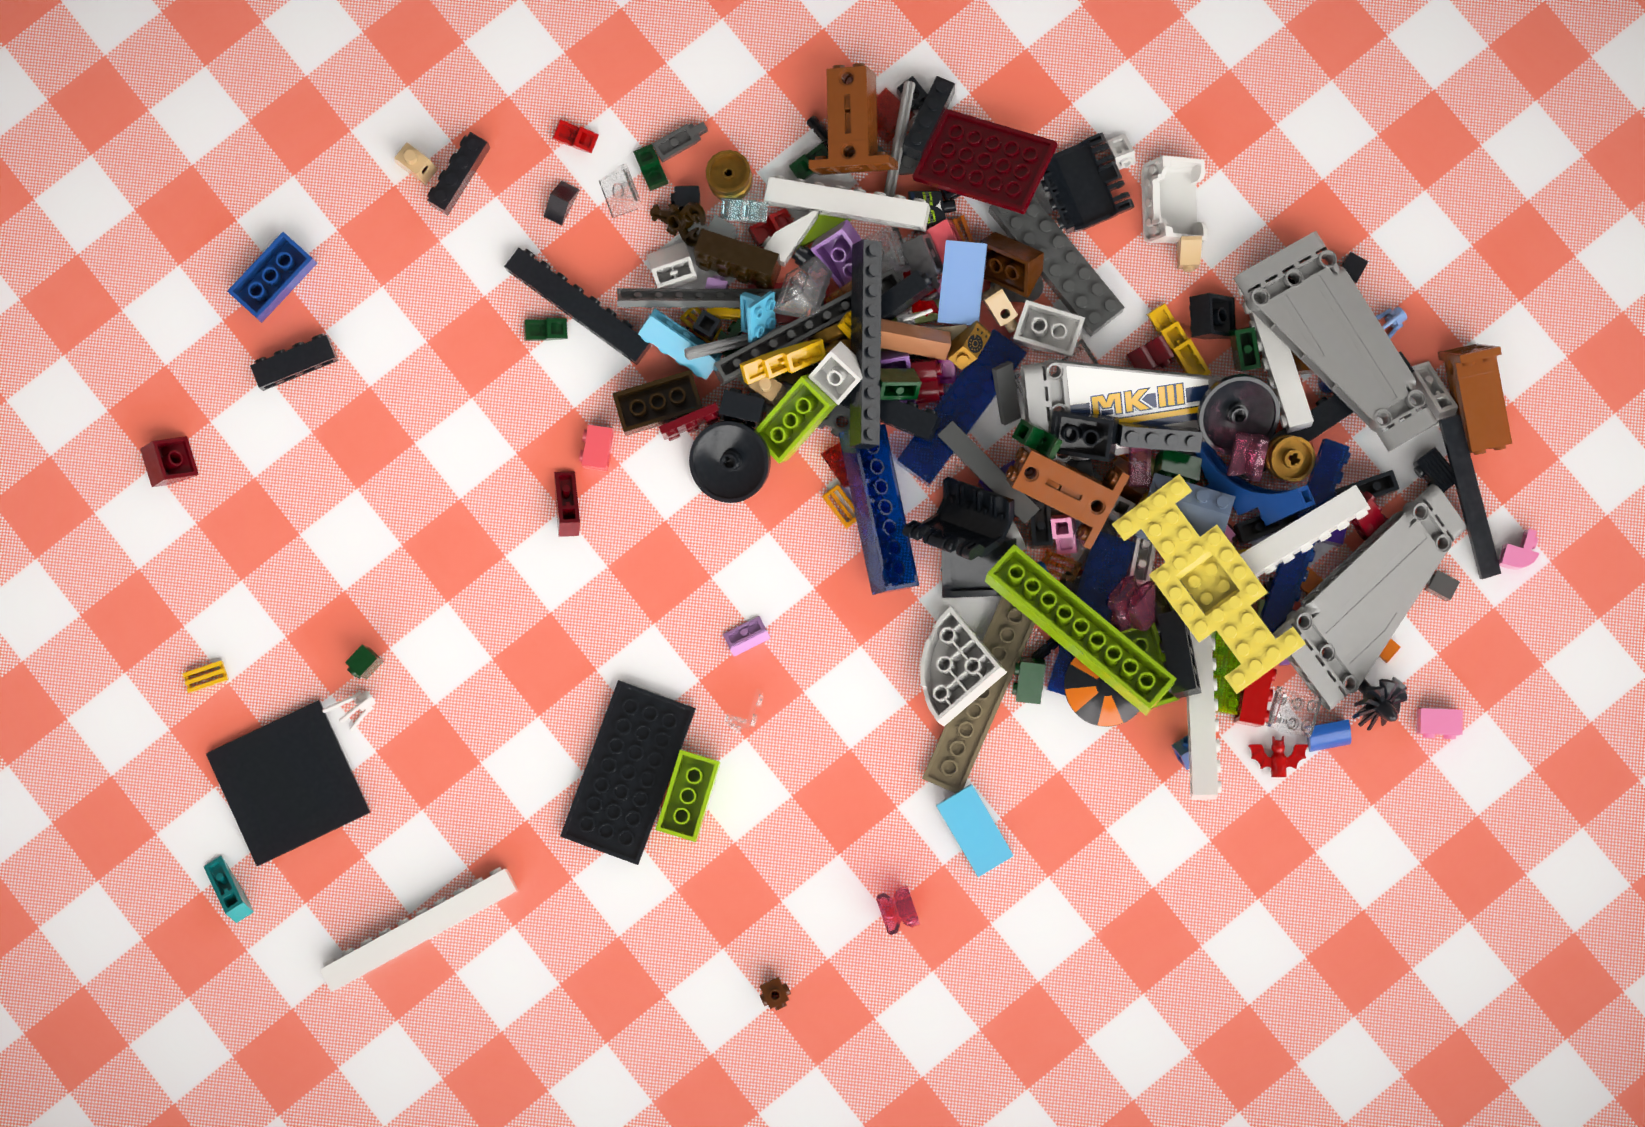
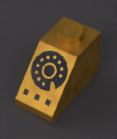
M975 321L951 341L948 359L959 369H965L978 358L991 336V332L978 321Z

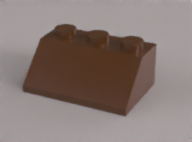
M993 232L982 239L980 243L987 244L984 279L1026 298L1029 297L1043 271L1044 252L997 232Z

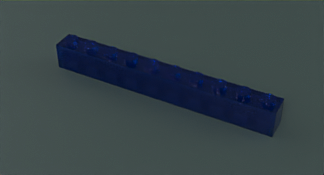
M1327 438L1322 440L1316 456L1315 466L1306 484L1316 504L1296 513L1294 521L1336 497L1337 492L1334 491L1336 484L1341 483L1344 472H1341L1343 465L1348 463L1351 455L1348 452L1349 446ZM1316 542L1312 544L1313 547L1304 553L1300 551L1294 555L1295 558L1286 564L1281 562L1277 566L1260 614V618L1271 633H1274L1286 621L1287 615L1291 611H1295L1293 609L1294 603L1299 601L1302 590H1300L1301 583L1306 581L1309 570H1306L1309 562L1312 563L1316 551L1313 550Z

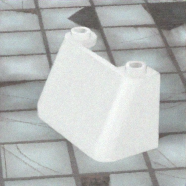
M1163 155L1143 165L1141 170L1143 238L1145 242L1178 243L1181 236H1202V242L1207 240L1208 228L1204 222H1197L1196 183L1202 181L1206 174L1204 160Z

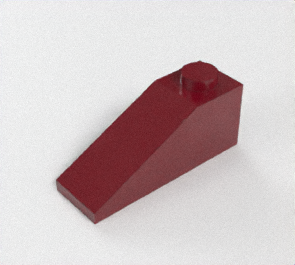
M575 471L554 472L558 537L579 536L580 515Z

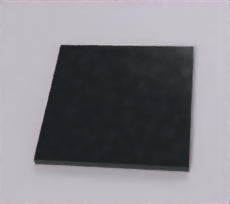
M320 700L206 753L257 867L371 813L327 714L322 712L324 708Z

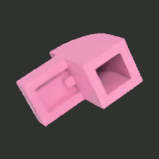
M1066 514L1052 515L1050 519L1052 537L1056 542L1057 554L1078 553L1076 519Z
M1532 529L1525 530L1520 547L1508 543L1503 545L1498 560L1499 565L1511 570H1518L1534 563L1539 556L1538 552L1532 551L1538 542V537H1536L1537 531Z

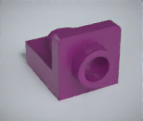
M948 355L946 360L937 359L938 363L942 364L943 371L942 375H939L940 383H956V366L948 359Z

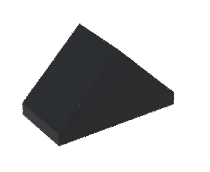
M561 181L550 194L544 218L562 226L580 189Z

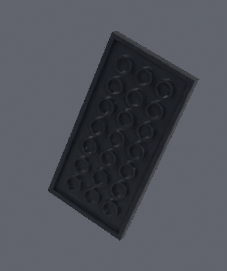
M618 680L560 837L639 865L696 708Z

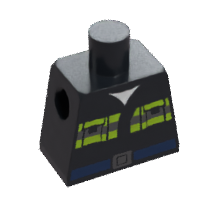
M940 191L908 192V200H914V198L924 199L930 206L926 230L946 219L945 213L956 212L955 199L943 201ZM914 230V234L919 233V232H922V231Z

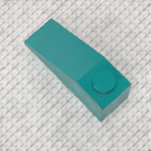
M222 856L204 866L220 904L228 917L235 923H238L254 912L246 894Z

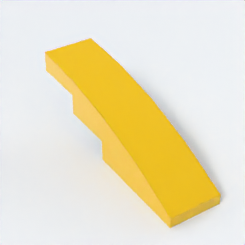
M1165 303L1146 314L1159 336L1163 335L1175 355L1174 358L1185 373L1209 375L1211 373L1192 340L1187 337Z
M819 338L763 354L739 365L744 383L751 384L764 377L771 379L787 371L794 373L823 360L826 357L823 339Z

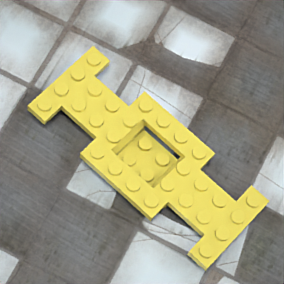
M1179 474L1112 523V525L1124 541L1142 529L1157 549L1165 563L1151 572L1149 576L1199 643L1213 632H1218L1241 663V665L1224 676L1236 694H1238L1306 645V643L1294 627L1278 638L1273 636L1252 607L1253 603L1268 593L1218 525H1215L1202 536H1199L1176 505V503L1192 492L1191 488Z

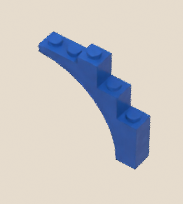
M1206 441L1202 442L1200 453L1195 452V456L1202 459L1201 467L1203 474L1209 483L1204 487L1236 496L1233 508L1238 516L1258 508L1260 517L1267 526L1316 504L1308 485L1293 490L1277 491L1250 484L1228 468L1217 452Z

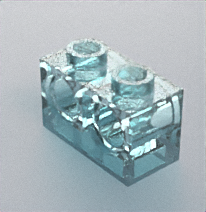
M722 198L720 217L726 220L766 223L768 202Z

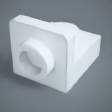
M1126 134L1107 140L1109 150L1119 170L1128 168L1136 163L1135 151Z

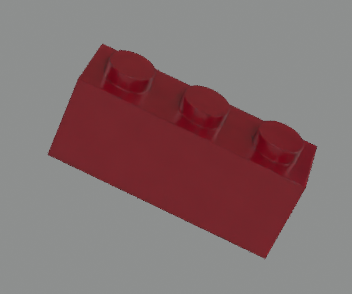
M1360 490L1371 509L1368 510V514L1359 520L1355 518L1350 522L1361 539L1365 541L1388 518L1381 513L1382 508L1374 502L1375 497L1368 491L1362 492Z

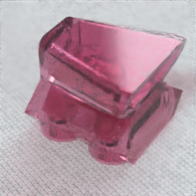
M1235 431L1226 470L1227 476L1245 474L1251 481L1260 482L1268 450V436Z
M1135 575L1124 577L1109 595L1108 608L1112 610L1111 624L1117 630L1122 632L1133 628L1147 631L1155 622V582L1148 581L1138 586Z
M907 885L898 887L897 891H895L894 899L886 893L877 895L876 900L889 935L898 933L901 921L906 926L912 928L920 925Z

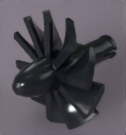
M1393 677L1392 680L1380 679L1379 686L1377 687L1371 686L1364 678L1358 688L1363 694V699L1356 702L1354 706L1366 705L1355 713L1352 718L1355 719L1363 715L1358 723L1360 727L1371 719L1367 730L1373 728L1379 716L1381 717V726L1386 725L1387 721L1395 722L1400 712L1401 702L1407 701L1405 691L1407 687L1396 677Z

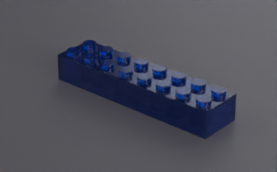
M993 329L978 358L963 369L933 410L937 412L941 422L932 443L914 436L898 457L896 464L930 487L954 455V452L937 435L953 421L968 436L996 398L992 368L1009 361L1013 363V370L1015 372L1026 357L1027 352Z
M886 424L880 425V445L871 449L851 448L850 429L838 433L872 595L901 591L919 586L910 538L902 534L903 528L906 525V519Z
M1100 532L1091 550H1088L1075 595L1111 624L1136 542L1124 541L1120 537ZM1060 644L1045 689L1065 695V672L1075 656Z

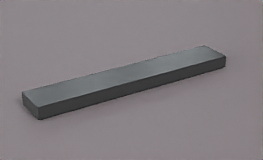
M953 421L937 435L992 492L1014 499V514L1024 524L1040 510L1024 493L1010 486L1006 481V474Z

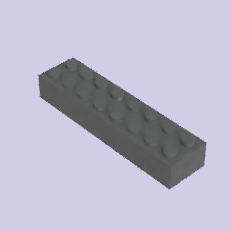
M1034 196L1025 214L995 205L989 206V214L1009 238L1044 252L1043 271L1040 276L1072 314L1085 317L1082 327L1090 337L1123 312L1125 308Z

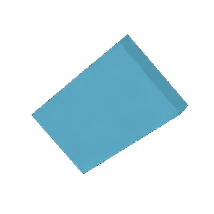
M972 784L936 804L937 809L977 877L1014 856Z

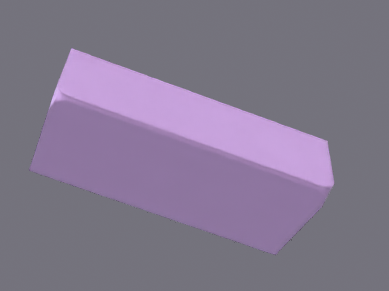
M760 616L723 634L733 656H737L770 639Z

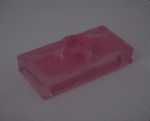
M1129 447L1130 477L1128 486L1143 488L1151 486V449Z

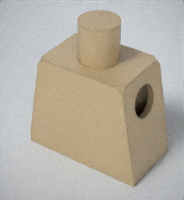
M407 142L394 158L397 165L425 186L438 171L429 158ZM427 166L426 171L422 173L423 169Z
M994 285L983 292L982 301L996 323L1000 326L1004 325L1009 333L1015 331L1018 324L1014 318L1018 314L1003 289L998 285ZM1005 309V313L1001 315V311Z
M767 377L747 384L745 387L749 392L762 395L761 398L765 399V402L773 408L788 392L783 384L774 378L769 379Z

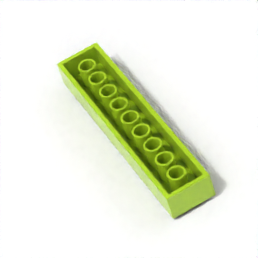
M1015 544L987 573L985 582L1144 715H1148L1175 683L1176 677Z

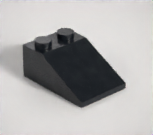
M1053 411L1050 432L1063 441L1057 454L1106 462L1115 458L1120 418L1100 414Z

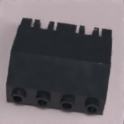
M1103 132L1053 154L1043 175V180L1040 181L1044 192L1049 191L1051 199H1049L1050 206L1053 211L1057 210L1059 215L1056 218L1061 230L1065 229L1066 234L1086 230L1135 207L1132 199H1127L1130 197L1129 192L1112 197L1111 191L1123 187L1125 183L1124 180H1120L1122 176L1116 162L1113 161V155H1108L1099 160L1095 157V154L1104 152L1109 148L1108 143H1105L1106 138Z
M947 477L943 479V499L936 514L921 523L915 520L909 522L904 526L902 534L917 541L922 539L923 543L950 553L956 550L958 556L968 560H973L978 556L982 558L1003 544L1014 520V499Z

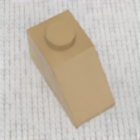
M1181 236L1176 245L1177 269H1183V272H1194L1195 269L1199 268L1202 236Z

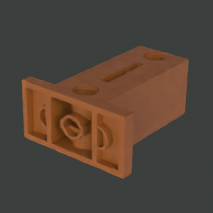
M855 63L853 67L834 65L833 68L826 69L828 159L826 156H816L815 160H809V169L818 175L898 170L897 160L887 154V152H878L876 74L865 66L864 63Z
M1478 343L1438 352L1439 360L1445 362L1450 394L1458 406L1456 415L1460 414L1469 451L1474 455L1484 454L1486 449H1494L1495 451L1506 449V445L1513 444L1497 362V356L1502 355L1501 347Z
M1025 445L1020 447L1015 456L1017 458L1013 466L1010 465L1006 472V481L1012 488L1082 522L1076 531V538L1084 547L1091 550L1130 475L1123 468L1115 465L1113 469L1110 468L1105 477L1107 481L1103 482L1056 458L1052 460L1033 448ZM1028 467H1031L1028 472H1025Z

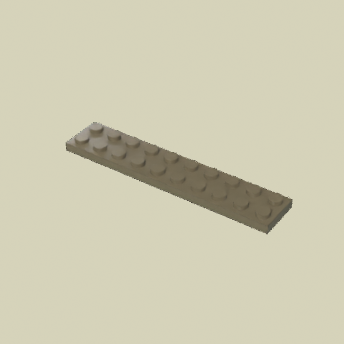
M1004 597L1000 599L982 642L1007 673L945 725L922 779L953 793L962 790L966 784L1014 674L1015 663L1019 662L1020 656L1035 626L1033 621Z

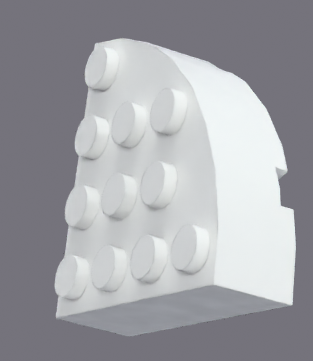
M951 606L939 617L933 626L934 629L924 645L920 662V680L925 701L936 721L943 726L949 723L1007 673L961 615Z

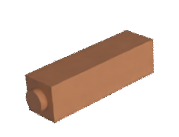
M881 319V348L946 360L951 347L950 332Z

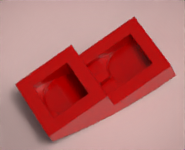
M560 119L552 139L591 154L599 134Z
M784 208L769 215L767 219L750 226L748 231L757 247L763 245L768 236L772 237L776 231L794 221L787 209Z

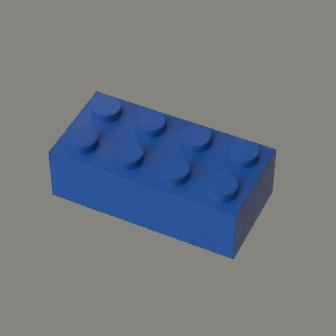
M282 232L227 292L262 323L318 263L287 234Z

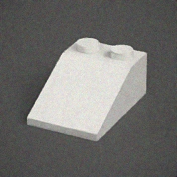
M1026 300L1013 339L1015 344L1072 357L1085 317Z

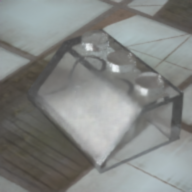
M815 256L787 273L773 311L777 314L806 318L811 314L815 315L818 313L826 296L825 292L830 284L832 271Z

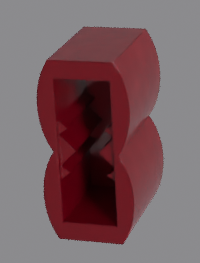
M1160 335L1127 354L1126 359L1132 368L1153 370L1159 366L1163 369L1173 363L1171 359L1175 355L1163 335Z
M935 358L913 360L911 368L915 369L922 382L918 399H915V402L941 401L942 395H945L944 383H940L939 377L943 373L942 364L938 363V360Z

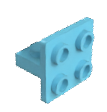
M769 291L762 297L748 292L740 294L741 331L748 333L749 343L759 340L776 327L775 292Z

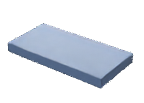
M946 240L938 323L966 324L970 326L975 321L979 322L987 244Z

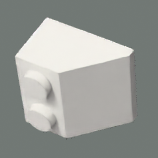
M840 341L808 378L839 405L861 381L863 376L856 355Z

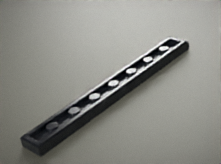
M1460 414L1440 419L1438 422L1479 578L1483 580L1502 574Z

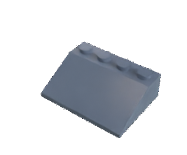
M1155 473L1147 497L1173 478ZM1186 482L1192 492L1176 503V505L1198 535L1202 536L1215 525H1218L1223 533H1225L1236 496ZM1142 529L1136 533V538L1150 541Z

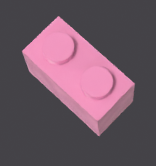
M1417 709L1416 734H1423V738H1435V735H1443V739H1456V736L1463 735V710Z

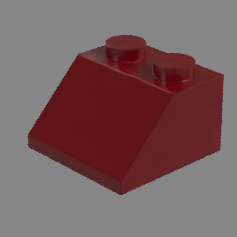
M187 436L151 441L140 449L151 487L171 485L199 475Z

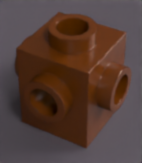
M779 976L760 985L763 994L759 996L764 1006L768 1005L770 1009L775 1008L776 1011L787 1006L786 1002L789 1001L788 996L791 995L787 983L782 984ZM773 991H777L779 993L778 998H774L772 996Z

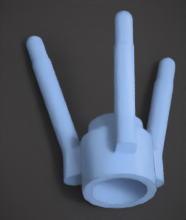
M1396 307L1393 310L1389 308L1385 312L1376 315L1377 319L1387 316L1385 318L1386 323L1382 327L1383 329L1389 326L1393 328L1388 334L1390 339L1403 327L1402 323L1407 320L1406 313L1400 307Z

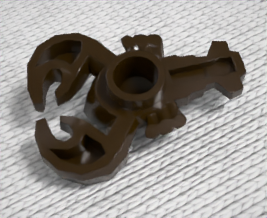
M693 201L685 204L681 210H679L678 205L669 204L668 210H660L658 204H654L653 208L650 209L652 220L655 222L657 219H660L667 224L666 231L671 235L676 236L678 230L685 244L694 247L699 237L696 234L699 227H695L689 232L688 228L694 222L696 224L700 222L701 226L705 225L706 214L703 207Z

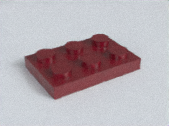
M715 402L659 426L664 440L669 439V441H673L679 438L680 434L685 431L691 433L698 430L699 425L704 423L710 425L717 422L719 408Z

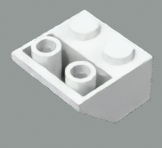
M685 242L646 254L657 288H677L698 281Z

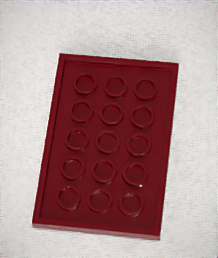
M945 109L912 178L914 181L1025 214L1058 144L1057 141Z

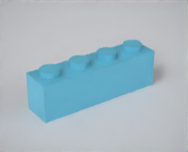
M656 308L653 309L638 332V335L645 342L652 343L658 347L660 352L668 354L679 365L686 366L692 370L694 375L705 380L712 373L714 363L722 357V353L687 360L684 355L685 348L705 344L706 342Z

